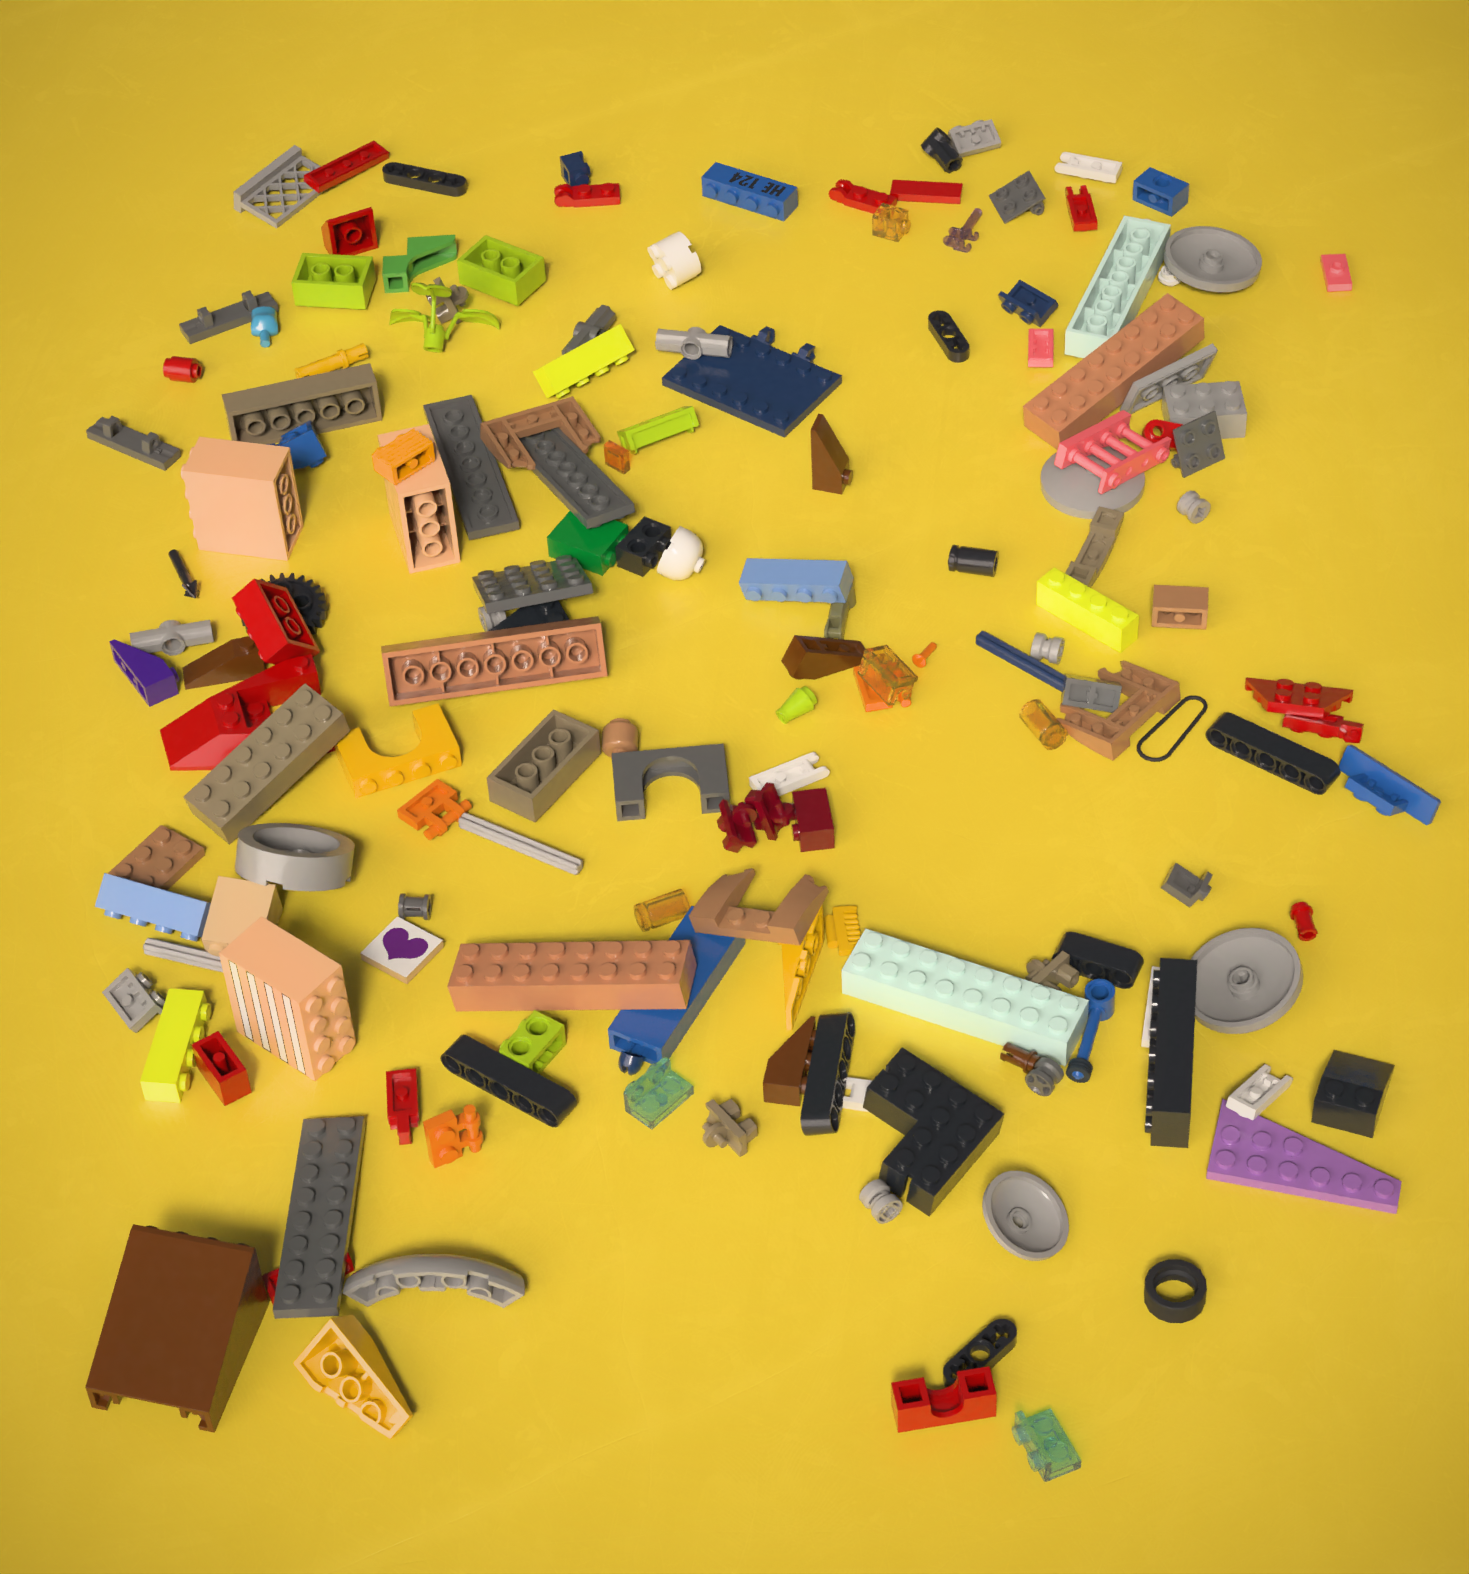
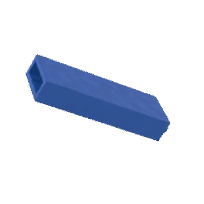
M691 906L669 938V940H690L697 967L687 1009L620 1010L608 1028L610 1049L644 1057L645 1062L664 1068L744 947L745 939L696 933L689 918V914L694 906Z

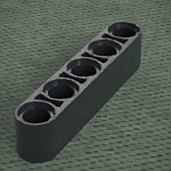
M1230 712L1222 713L1206 731V738L1214 747L1317 795L1324 794L1341 773L1338 764L1332 759Z
M851 1012L819 1016L800 1117L801 1128L805 1136L834 1134L838 1132L846 1089V1081L843 1080L848 1077L855 1038V1021Z
M460 1035L440 1057L444 1067L451 1073L548 1126L558 1127L577 1106L576 1098L566 1088L469 1036Z

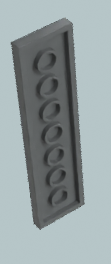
M472 395L423 405L427 423L430 426L447 473L450 488L468 539L473 540L520 529L517 515L497 461L480 438L482 421Z
M558 427L519 439L536 464L535 470L531 471L587 529L599 527L603 523L624 518L626 515L635 512L634 503Z
M364 1116L303 1119L273 1305L275 1319L339 1316L366 1123Z

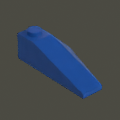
M310 420L281 435L280 443L266 444L290 447L293 469L305 468L307 466L313 468L324 461L323 458L327 456Z

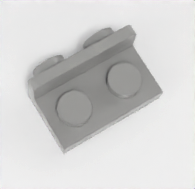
M992 119L987 121L978 120L971 125L963 127L961 125L955 126L948 132V136L952 141L950 144L961 157L1000 148L1001 140Z
M127 968L102 993L128 1028L137 1033L157 1013L161 1015L165 998L158 991H153L150 988L153 983L143 972L136 974Z

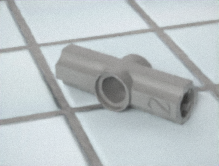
M691 327L688 331L658 329L655 346L658 351L682 353L684 357L691 360L698 359L701 355L730 358L733 339L728 335L707 334L705 330L699 327Z
M167 620L160 624L157 629L129 633L132 647L147 653L163 651V653L170 656L182 653L185 647L214 642L210 620L181 624L175 620Z

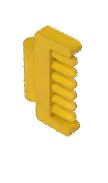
M857 906L833 907L832 915H826L823 918L827 946L830 949L838 948L840 956H850L861 937L860 926L858 925L859 920L857 919Z

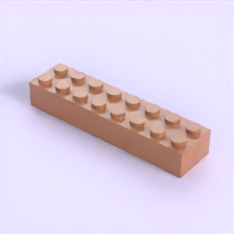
M1167 293L1023 406L1024 426L1058 450L1060 442L1097 424L1124 402L1133 382L1176 362L1204 339V318Z
M598 616L381 646L389 706L608 676L601 622Z
M690 940L460 944L447 987L456 1011L687 1009L697 964Z

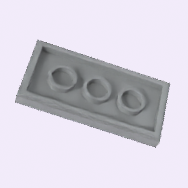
M1212 343L1133 382L1120 411L1125 410L1133 414L1161 400L1163 386L1193 384L1203 379L1218 351Z

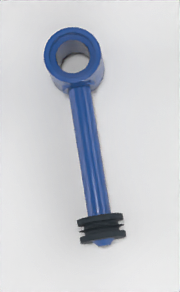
M1094 979L1085 987V999L1089 1000L1088 1020L1077 1058L1069 1061L1066 1070L1067 1077L1077 1083H1085L1090 1080L1093 1066L1089 1062L1099 1023L1100 1021L1108 1020L1114 1014L1115 987L1105 979Z

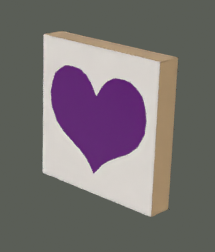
M397 916L360 955L361 960L408 984L444 945L442 939Z

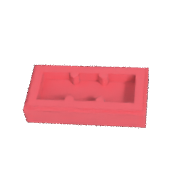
M1346 254L1321 255L1320 262L1327 292L1352 291V280Z
M1029 329L1028 367H1053L1054 329Z

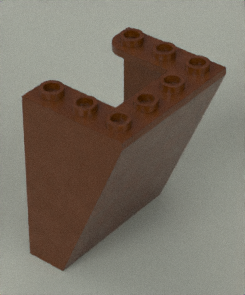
M133 1224L85 1387L91 1407L107 1411L111 1401L114 1404L120 1405L123 1397L179 1408L182 1418H188L190 1412L193 1415H199L201 1418L198 1425L199 1430L215 1433L269 1306L255 1247H250L244 1243L224 1242L213 1237L193 1236L182 1231L172 1232L150 1225L141 1226Z

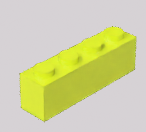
M619 324L533 371V374L546 398L553 395L560 398L570 392L569 386L575 384L576 387H579L590 381L589 375L595 373L597 377L609 370L607 365L614 362L617 366L628 360L627 354L634 351V348L622 325Z
M1055 567L1037 581V606L1119 653H1122L1138 639L1139 615Z
M169 988L140 1080L145 1100L181 1103L184 1091H188L190 1086L189 1073L191 1067L194 1068L196 1066L191 1044L204 1038L205 1021L210 1020L211 1004L207 1003L204 991Z

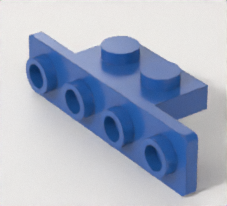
M1354 745L1346 747L1339 768L1340 771L1349 776L1345 788L1353 792L1355 798L1369 802L1376 807L1380 814L1385 816L1406 812L1425 825L1432 823L1441 803L1440 799Z

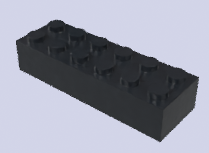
M1160 958V970L1153 971L1145 1133H1151L1150 1146L1188 1148L1191 1117L1197 960Z

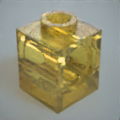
M882 203L872 215L873 236L899 242L904 234H907L910 230L911 222L908 220L907 209Z

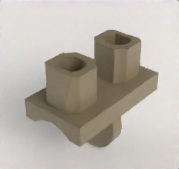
M440 277L433 280L435 284L445 286ZM452 285L450 287L452 290L450 297L436 296V305L442 302L445 303L436 308V315L441 324L453 319L454 315L458 312L456 305L462 307L466 304L465 301L469 294L465 287ZM426 295L427 300L431 305L432 298L431 296ZM458 319L456 324H459L462 320Z
M1062 951L1051 962L1047 959L1043 962L1037 959L1031 960L1026 966L1028 975L1025 979L1061 991L1062 989L1057 986L1059 983L1067 988H1073L1078 983L1079 971L1069 964L1070 955Z
M714 1099L705 1103L706 1108L710 1112L707 1122L702 1126L705 1130L702 1139L704 1144L708 1147L719 1145L721 1148L726 1147L728 1144L739 1157L747 1153V1143L758 1136L756 1124L750 1118H746L738 1124L734 1121L740 1117V1109L732 1099L720 1105Z

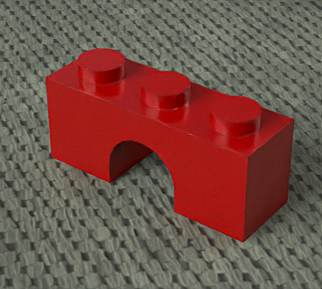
M990 1366L957 1371L956 1381L951 1386L940 1390L928 1389L924 1377L891 1382V1406L898 1433L996 1417L997 1393Z

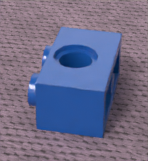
M1149 167L1133 182L1134 201L1168 216H1174L1188 204L1189 183Z

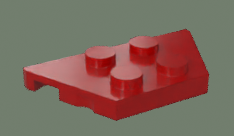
M1246 677L1245 690L1254 691L1253 698L1261 703L1267 712L1325 718L1331 712L1339 710L1342 701L1351 703L1353 698V690L1325 687L1316 682L1299 684L1289 679L1274 681Z

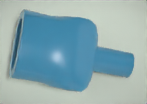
M272 307L254 308L251 312V334L260 337V345L262 347H269L270 336L278 334L277 312Z

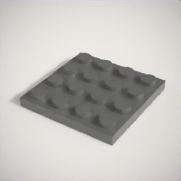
M571 555L559 556L556 558V561L545 562V560L533 561L530 563V566L525 567L511 565L505 567L504 571L495 573L492 570L481 571L478 573V576L472 577L474 589L487 614L593 593L591 581L578 560L571 558Z

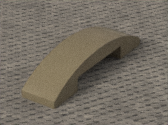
M1099 506L1090 523V533L1075 562L1071 561L1065 574L1088 587L1095 583L1114 547L1123 522L1124 512Z

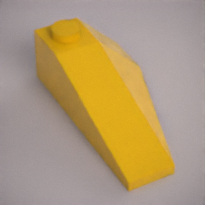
M823 904L800 946L778 943V945H782L787 1030H792L824 944Z
M354 1315L330 1318L293 1362L294 1366L313 1389L319 1393H326L335 1399V1403L342 1408H349L360 1416V1420L389 1439L394 1438L413 1416L373 1339Z

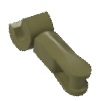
M853 582L846 603H831L824 629L825 638L844 639L848 610L856 605Z

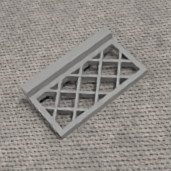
M296 145L292 146L233 192L234 210L239 213L246 210L277 229L323 193L316 192L305 182H298V178H304L305 174L321 166L302 156L301 148ZM302 165L305 166V167H307L308 169H310V171H297V170H298L300 167H302ZM286 178L295 179V182L281 183ZM296 189V194H283L282 190ZM299 189H312L310 193H299ZM271 190H279L280 194L266 195ZM281 201V205L267 206V202ZM284 201H297L295 205H284ZM264 202V206H254L252 204ZM282 212V215L277 219L268 214Z

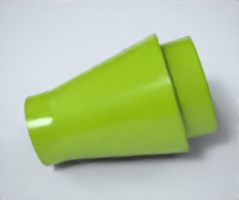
M808 687L796 688L776 711V715L782 723L787 724L789 721L814 710L817 699Z

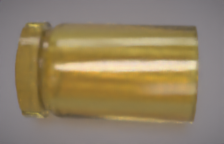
M1031 700L1021 708L1019 718L1047 750L1057 749L1066 741L1068 736L1067 730L1041 700Z
M677 889L646 900L642 904H635L633 908L638 926L642 932H646L650 928L655 929L684 918L690 909V905L684 891Z

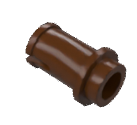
M1007 1042L1002 1049L1009 1053L1000 1054L1002 1061L1022 1068L1026 1074L1031 1070H1035V1063L1041 1058L1036 1051L1028 1052L1010 1042Z

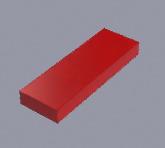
M892 180L890 195L897 197V201L960 204L963 183Z

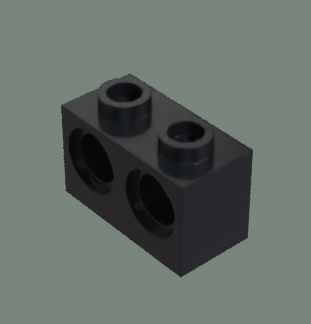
M644 516L615 547L617 567L644 577L650 569L657 565L665 549H668L672 543L670 542L671 527Z

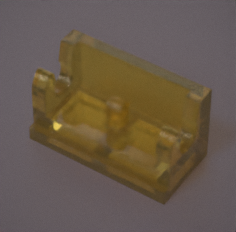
M888 645L865 649L857 672L888 706L895 705L900 692H902V698L907 700L911 694L914 682H917L918 676Z

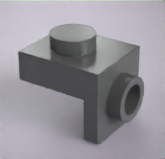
M1175 863L1170 868L1161 889L1190 908L1198 899L1203 901L1211 890V886L1208 884L1213 875L1207 872L1200 879L1178 863Z

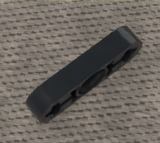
M941 310L931 312L928 316V329L947 358L955 363L968 360L969 343L949 313ZM945 335H952V336H954V337H952V338H946V337H943V336H945Z
M997 1319L982 1330L945 1364L943 1368L944 1386L947 1388L956 1381V1378H952V1374L957 1375V1371L990 1366V1369H992L1016 1346L1017 1328L1014 1323L1007 1319ZM998 1333L1001 1337L996 1340V1334ZM1006 1333V1334H1008V1338H1006V1337H1004V1336H1002V1335H1004V1334ZM982 1350L988 1353L989 1358L984 1361H976L971 1357V1354Z

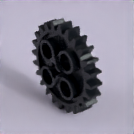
M280 573L279 578L275 579L271 574L269 577L270 581L268 582L288 589L310 633L315 635V627L322 628V620L326 619L325 611H327L325 594L321 593L320 586H314L312 579L305 582L304 575L295 579L294 573H291L289 578H285L284 574ZM241 619V621H242V626H245V628H246V633H247V627H246V625H245L243 619Z

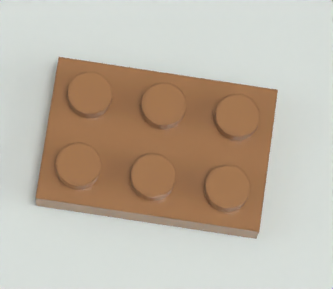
M160 825L108 874L168 890L205 856L204 847Z

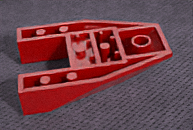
M312 654L284 660L209 697L160 729L170 771L213 770L271 715L269 707L282 705L305 683L321 695L318 673ZM333 746L327 753L335 751V746Z

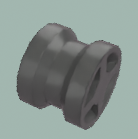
M1042 1057L1035 1063V1070L1028 1072L1025 1081L1034 1093L1045 1097L1051 1095L1055 1088L1054 1084H1058L1063 1079L1064 1072L1057 1062L1050 1058Z

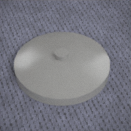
M1195 226L1177 231L1167 240L1163 256L1166 267L1176 278L1195 288L1212 292H1233L1251 286L1258 279L1262 266L1261 255L1249 240L1232 231L1210 226Z
M1109 446L1103 448L1121 460L1127 458ZM1057 452L1045 462L1041 471V491L1047 502L1060 512L1077 518L1093 519L1099 506L1125 513L1140 501L1144 493L1145 474L1143 472L1120 484L1115 489L1100 494L1098 492L1101 481L1100 477L1077 463L1060 469L1054 465ZM1093 454L1087 456L1105 469L1111 467Z
M1243 928L1226 932L1207 942L1191 958V960H1197L1195 1019L1203 1026L1220 1033L1243 1034L1271 1025L1290 1010L1302 989L1303 968L1296 950L1284 937L1269 930Z

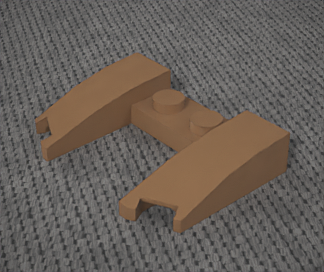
M573 396L481 423L480 427L481 440L494 457L507 469H511V467H526L527 470H535V462L519 440L526 436L558 427L584 454L589 451L590 445L599 443L601 439Z
M1120 661L1122 671L1114 674L1107 671L1104 667L1098 670V677L1102 680L1120 682L1122 685L1121 693L1130 698L1106 719L1079 707L1062 705L1061 703L1060 711L1065 713L1066 716L1065 719L1056 718V726L1079 743L1114 761L1130 746L1129 737L1156 712L1165 714L1181 700L1179 682L1127 661Z
M750 868L742 873L729 876L727 874L722 875L706 890L689 914L696 933L800 946L829 891L825 885L821 887L815 885L813 877L805 874L789 891L775 912L737 907L755 876L754 869Z

